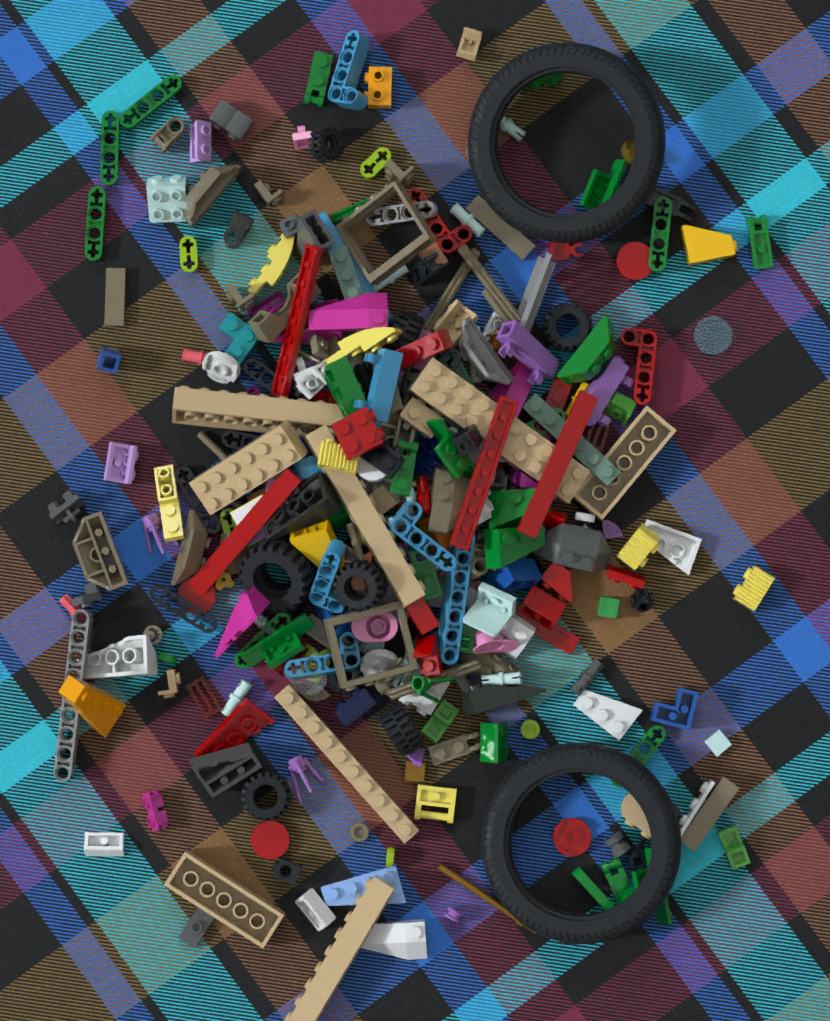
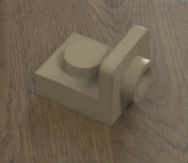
M259 180L254 184L255 189L268 206L271 204L275 206L283 200L284 192L282 189L271 195L273 191L267 183L263 184Z
M316 334L309 337L312 354L322 360L341 350L338 345L339 338L336 336L329 340H325Z

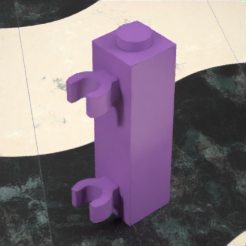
M517 320L503 322L496 337L503 344L498 354L502 358H505L506 354L510 357L514 355L532 372L527 378L531 385H534L535 381L540 385L543 379L553 378L559 361Z
M618 356L611 357L605 361L600 372L586 391V393L598 398L586 426H592L597 423L602 427H608L611 419L602 414L603 410L619 384L627 389L628 387L631 388L635 382L625 376L629 367Z

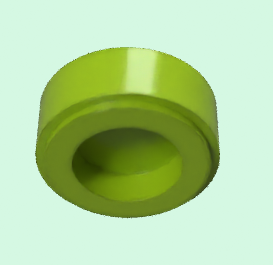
M529 719L521 724L520 731L525 738L534 739L540 733V726L536 721Z
M387 847L386 867L394 865L395 849L392 847Z

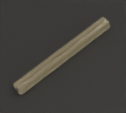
M466 244L461 245L458 248V252L492 294L511 321L517 320L520 322L522 316L468 246Z
M471 248V252L478 259L480 252L475 248ZM465 260L423 326L424 330L433 332L436 321L443 316L470 272L471 268Z
M478 659L443 670V674L428 676V678H458L480 670L481 664ZM411 682L388 690L391 700L417 692L413 690ZM443 682L432 683V686L438 685Z

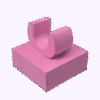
M305 125L297 126L298 133L292 134L294 149L309 148L308 144H311L308 141L312 137L310 135L311 131L306 132Z

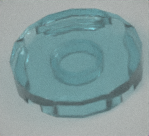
M711 316L704 318L697 324L694 329L693 338L695 345L700 351L705 354L716 355L729 347L733 334L730 325L724 319Z

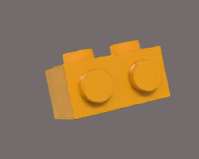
M369 66V72H365V84H368V91H364L368 98V109H391L392 67Z

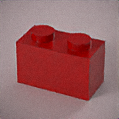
M533 585L518 611L552 630L566 604L559 598L547 594L542 588Z

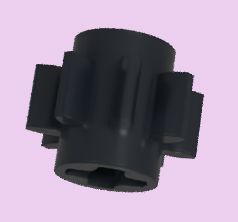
M646 588L636 589L634 594H631L632 608L637 607V610L640 612L650 610L651 606L655 605L653 592H648Z

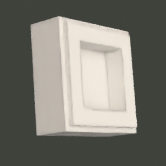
M576 512L574 520L594 523L595 516L593 514Z

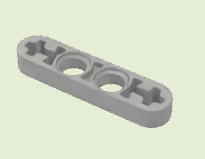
M433 201L414 202L418 210L427 208V205L431 207L429 212H420L424 219L436 216L438 207ZM405 204L380 207L365 218L370 226L415 221L413 217L409 218L406 215L407 207ZM392 209L397 214L394 220H390L388 217V213ZM374 214L383 215V218L371 219Z

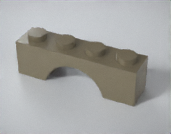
M299 273L287 284V300L279 311L270 313L260 310L248 322L258 340L271 343L286 329ZM316 282L310 304L322 293Z

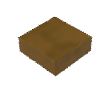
M406 761L405 781L424 782L425 762H422L421 767L412 764V761Z

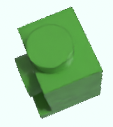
M616 391L614 397L606 405L605 408L607 410L605 413L622 421L621 425L625 426L635 408L636 402Z

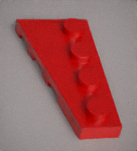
M246 697L195 750L194 755L198 757L243 744L245 739L252 734H258L261 728L267 724L271 725L275 720Z

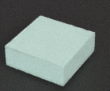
M719 729L704 741L716 757L732 745Z

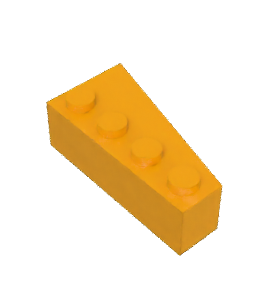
M70 675L59 690V693L73 706V709L81 715L83 720L105 738L118 717L122 715L123 709L126 706L125 703L112 694Z

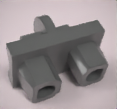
M68 490L62 496L66 501L60 506L57 501H54L48 505L49 516L57 525L63 521L67 524L70 520L76 524L78 522L76 516L81 513L79 509L86 504L77 494Z

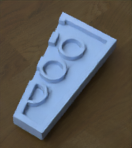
M396 865L321 886L323 898L327 906L355 905L354 902L359 894L363 895L366 890L364 886L367 880L378 875L397 887L387 904L406 903Z

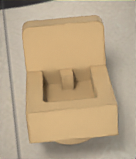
M464 27L456 56L475 61L483 33Z
M176 669L166 670L169 690L158 691V695H163V698L175 697V693L179 692L178 684H181L180 673H176Z

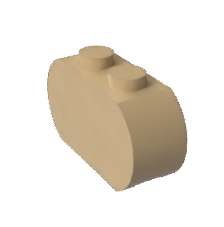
M628 793L621 804V813L626 819L624 822L633 829L635 826L641 829L640 834L650 840L651 833L645 814L635 798Z

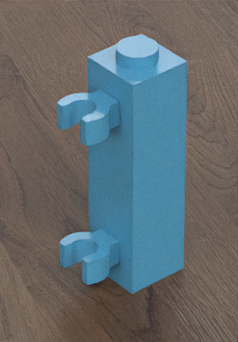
M379 349L377 355L365 353L364 361L375 364L367 402L355 400L353 405L354 408L358 409L367 407L369 410L373 409L377 418L374 422L378 426L381 423H388L403 353L389 349Z

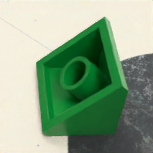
M508 722L480 723V762H507Z

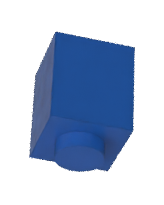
M101 346L96 362L97 369L117 374L121 360L120 351Z

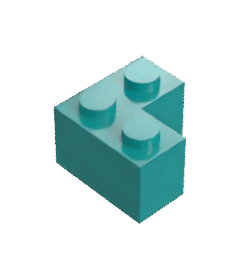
M229 312L219 326V329L234 340L224 353L232 356L241 368L260 340H258L247 323Z

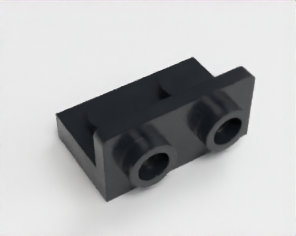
M382 439L384 445L360 455V458L390 479H393L406 460L403 458L401 450L395 446L390 448L386 445L387 441Z

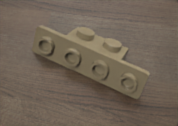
M501 652L484 654L463 653L459 658L463 663L478 659L481 669L475 672L480 676L497 674L499 671L504 673L521 672L522 674L519 667L507 660Z

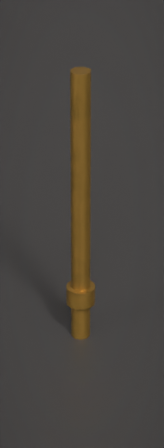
M443 863L440 864L438 867L439 871L515 920V923L520 927L524 926L506 910L499 900Z

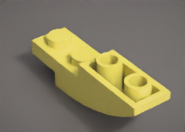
M282 234L280 236L282 240L277 245L273 244L269 248L267 257L272 263H267L260 272L262 274L259 278H253L248 284L249 289L247 291L249 294L253 292L256 296L266 284L274 288L292 257L296 235L286 239Z
M378 327L354 333L338 342L341 350L327 358L326 362L329 364L344 356H347V359L350 360L362 355L363 351L376 354L379 349H383L382 346L396 341L403 332L401 329L394 327Z
M173 464L154 468L164 540L165 542L185 539Z

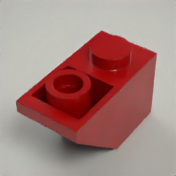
M552 562L542 574L543 578L540 584L547 590L552 588L557 593L555 596L563 603L565 601L570 603L573 600L570 572L562 565Z

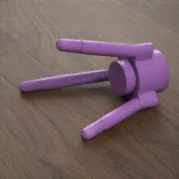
M156 513L149 514L142 518L144 523L142 527L145 532L148 551L152 553L149 532H153L161 554H165L156 531L160 529L159 525L162 526L161 516L158 517ZM177 540L173 541L176 546H180Z
M299 755L288 761L290 766L287 768L291 773L296 796L301 805L303 802L296 775H301L310 793L313 790L303 772L307 769L306 766L320 782H324V779L309 763L307 757L303 759L302 755Z

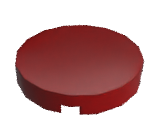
M630 242L624 245L616 258V265L620 274L626 279L633 281L647 277L652 271L648 266L650 248L640 242Z
M192 577L183 581L179 587L178 595L205 612L211 610L217 596L215 587L212 585L201 596L188 584ZM193 608L187 611L190 614L197 615V611Z
M575 817L561 820L553 831V843L556 849L569 857L585 853L592 840L588 825Z
M275 820L258 824L251 836V845L255 853L265 859H276L282 856L290 843L287 828Z

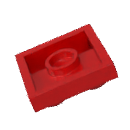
M364 407L349 414L348 417L331 424L348 461L384 445L382 439L385 438L381 427L377 428L374 421L377 418L373 409L369 410L367 407Z

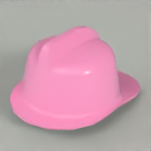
M389 612L354 620L351 623L353 635L362 642L388 641L395 636L398 628L396 618Z
M477 630L475 632L476 647L473 649V653L484 654L512 651L519 646V643L514 640H506L501 632L497 637H492Z

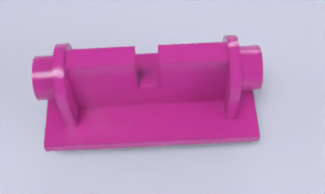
M158 789L142 793V804L148 812L147 823L149 827L152 828V831L167 828L169 821L166 810L158 811L159 807L164 806L161 793H159Z

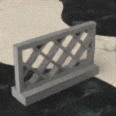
M546 253L545 258L538 256L517 310L522 316L519 323L529 333L556 265V262L550 260L552 254Z

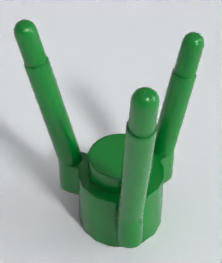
M422 674L413 675L411 686L414 691H417L418 696H424L441 704V700L425 692L431 688L432 683L454 681L455 678L429 679L427 676H422Z

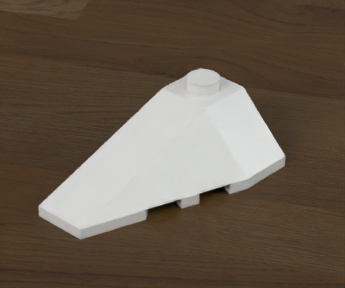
M472 586L469 587L465 607L467 611L477 601L478 590ZM514 614L501 633L506 640L517 641L519 646L512 651L503 653L515 660L534 634L536 627Z
M128 636L122 641L89 654L85 679L158 675L157 654L149 636ZM77 672V679H79L80 674Z
M425 920L376 922L361 948L406 960L427 959Z

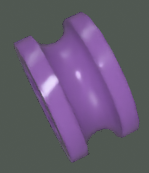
M448 906V912L444 916L456 923H460L459 918L463 917L464 914Z

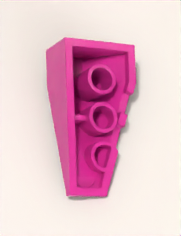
M365 293L309 310L308 331L360 332L371 328L388 327L387 293Z

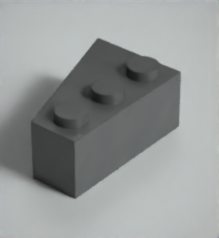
M249 743L189 759L193 771L212 798L262 768L258 756Z

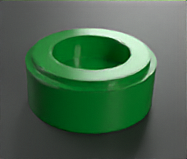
M160 652L157 658L171 665H176L178 660L177 657L164 652Z

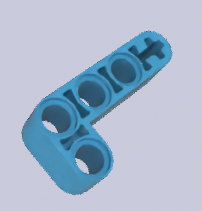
M356 30L348 32L345 37L328 91V98L342 108L362 110L366 107L368 98L356 88L370 41Z
M414 501L405 502L392 518L390 530L438 568L444 571L453 570L456 567V558L414 525L422 514L421 505ZM410 505L416 507V513L412 516L407 512ZM398 521L404 522L402 531L396 530V523ZM414 533H418L420 536L417 543L411 541V536ZM429 545H434L435 552L432 555H428L426 552ZM442 556L448 559L449 565H444V562L438 557Z
M338 539L330 541L322 557L309 594V600L314 605L333 613H341L344 610V607L341 606L343 602L341 600L338 602L336 600L338 595L333 592L336 589V586H333V582L336 579L335 576L339 571L346 551V545Z
M345 632L340 637L339 650L345 672H351L356 670L360 664V652L357 638L352 632ZM343 639H352L353 645L345 646ZM332 654L290 660L284 668V674L290 680L336 674L335 668H329L326 664L328 660H333ZM354 657L356 664L353 666L348 665L346 658ZM309 663H315L318 666V669L316 671H310L307 668V665ZM301 664H304V666H303L304 673H302V669H300V668H301ZM291 666H294L295 669H299L296 670V674H292V671H288L290 670Z

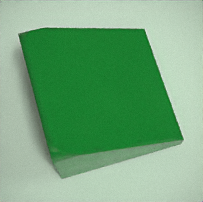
M600 596L597 616L617 619L620 599Z

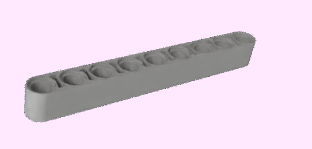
M86 608L75 611L72 616L65 680L69 675L71 676L72 671H77L80 674L79 680L85 682L93 619L91 611ZM81 612L87 616L85 623L78 620V615ZM77 632L84 634L83 642L77 641ZM75 651L82 654L81 661L74 659L73 654ZM63 697L54 765V777L59 782H66L74 775L81 715ZM71 709L75 712L74 719L67 717V710ZM65 729H70L73 732L72 738L65 736ZM63 748L70 750L71 755L69 758L63 756ZM64 767L68 770L67 777L60 774V768Z

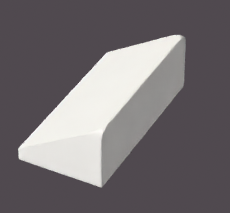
M85 832V856H124V833Z
M313 888L295 900L297 906L318 931H321L336 919L335 915Z

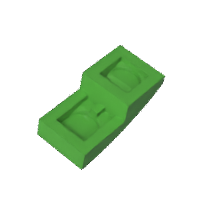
M444 699L420 734L436 744L460 710Z
M733 824L717 830L732 870L750 864V859L742 843L737 826Z

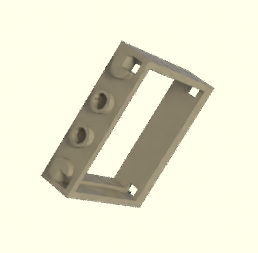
M393 181L389 185L386 184L382 191L370 196L368 202L357 206L354 209L355 212L343 217V221L335 226L370 284L379 285L437 241V238L402 183ZM398 194L423 234L374 270L350 230Z
M398 600L375 605L367 611H352L323 619L340 688L350 691L357 689L359 684L364 683L365 686L376 684L378 679L383 678L384 681L395 679L394 675L402 673V676L414 674L413 670L418 669L416 658H413L414 648L405 611ZM396 610L409 665L347 681L334 626Z

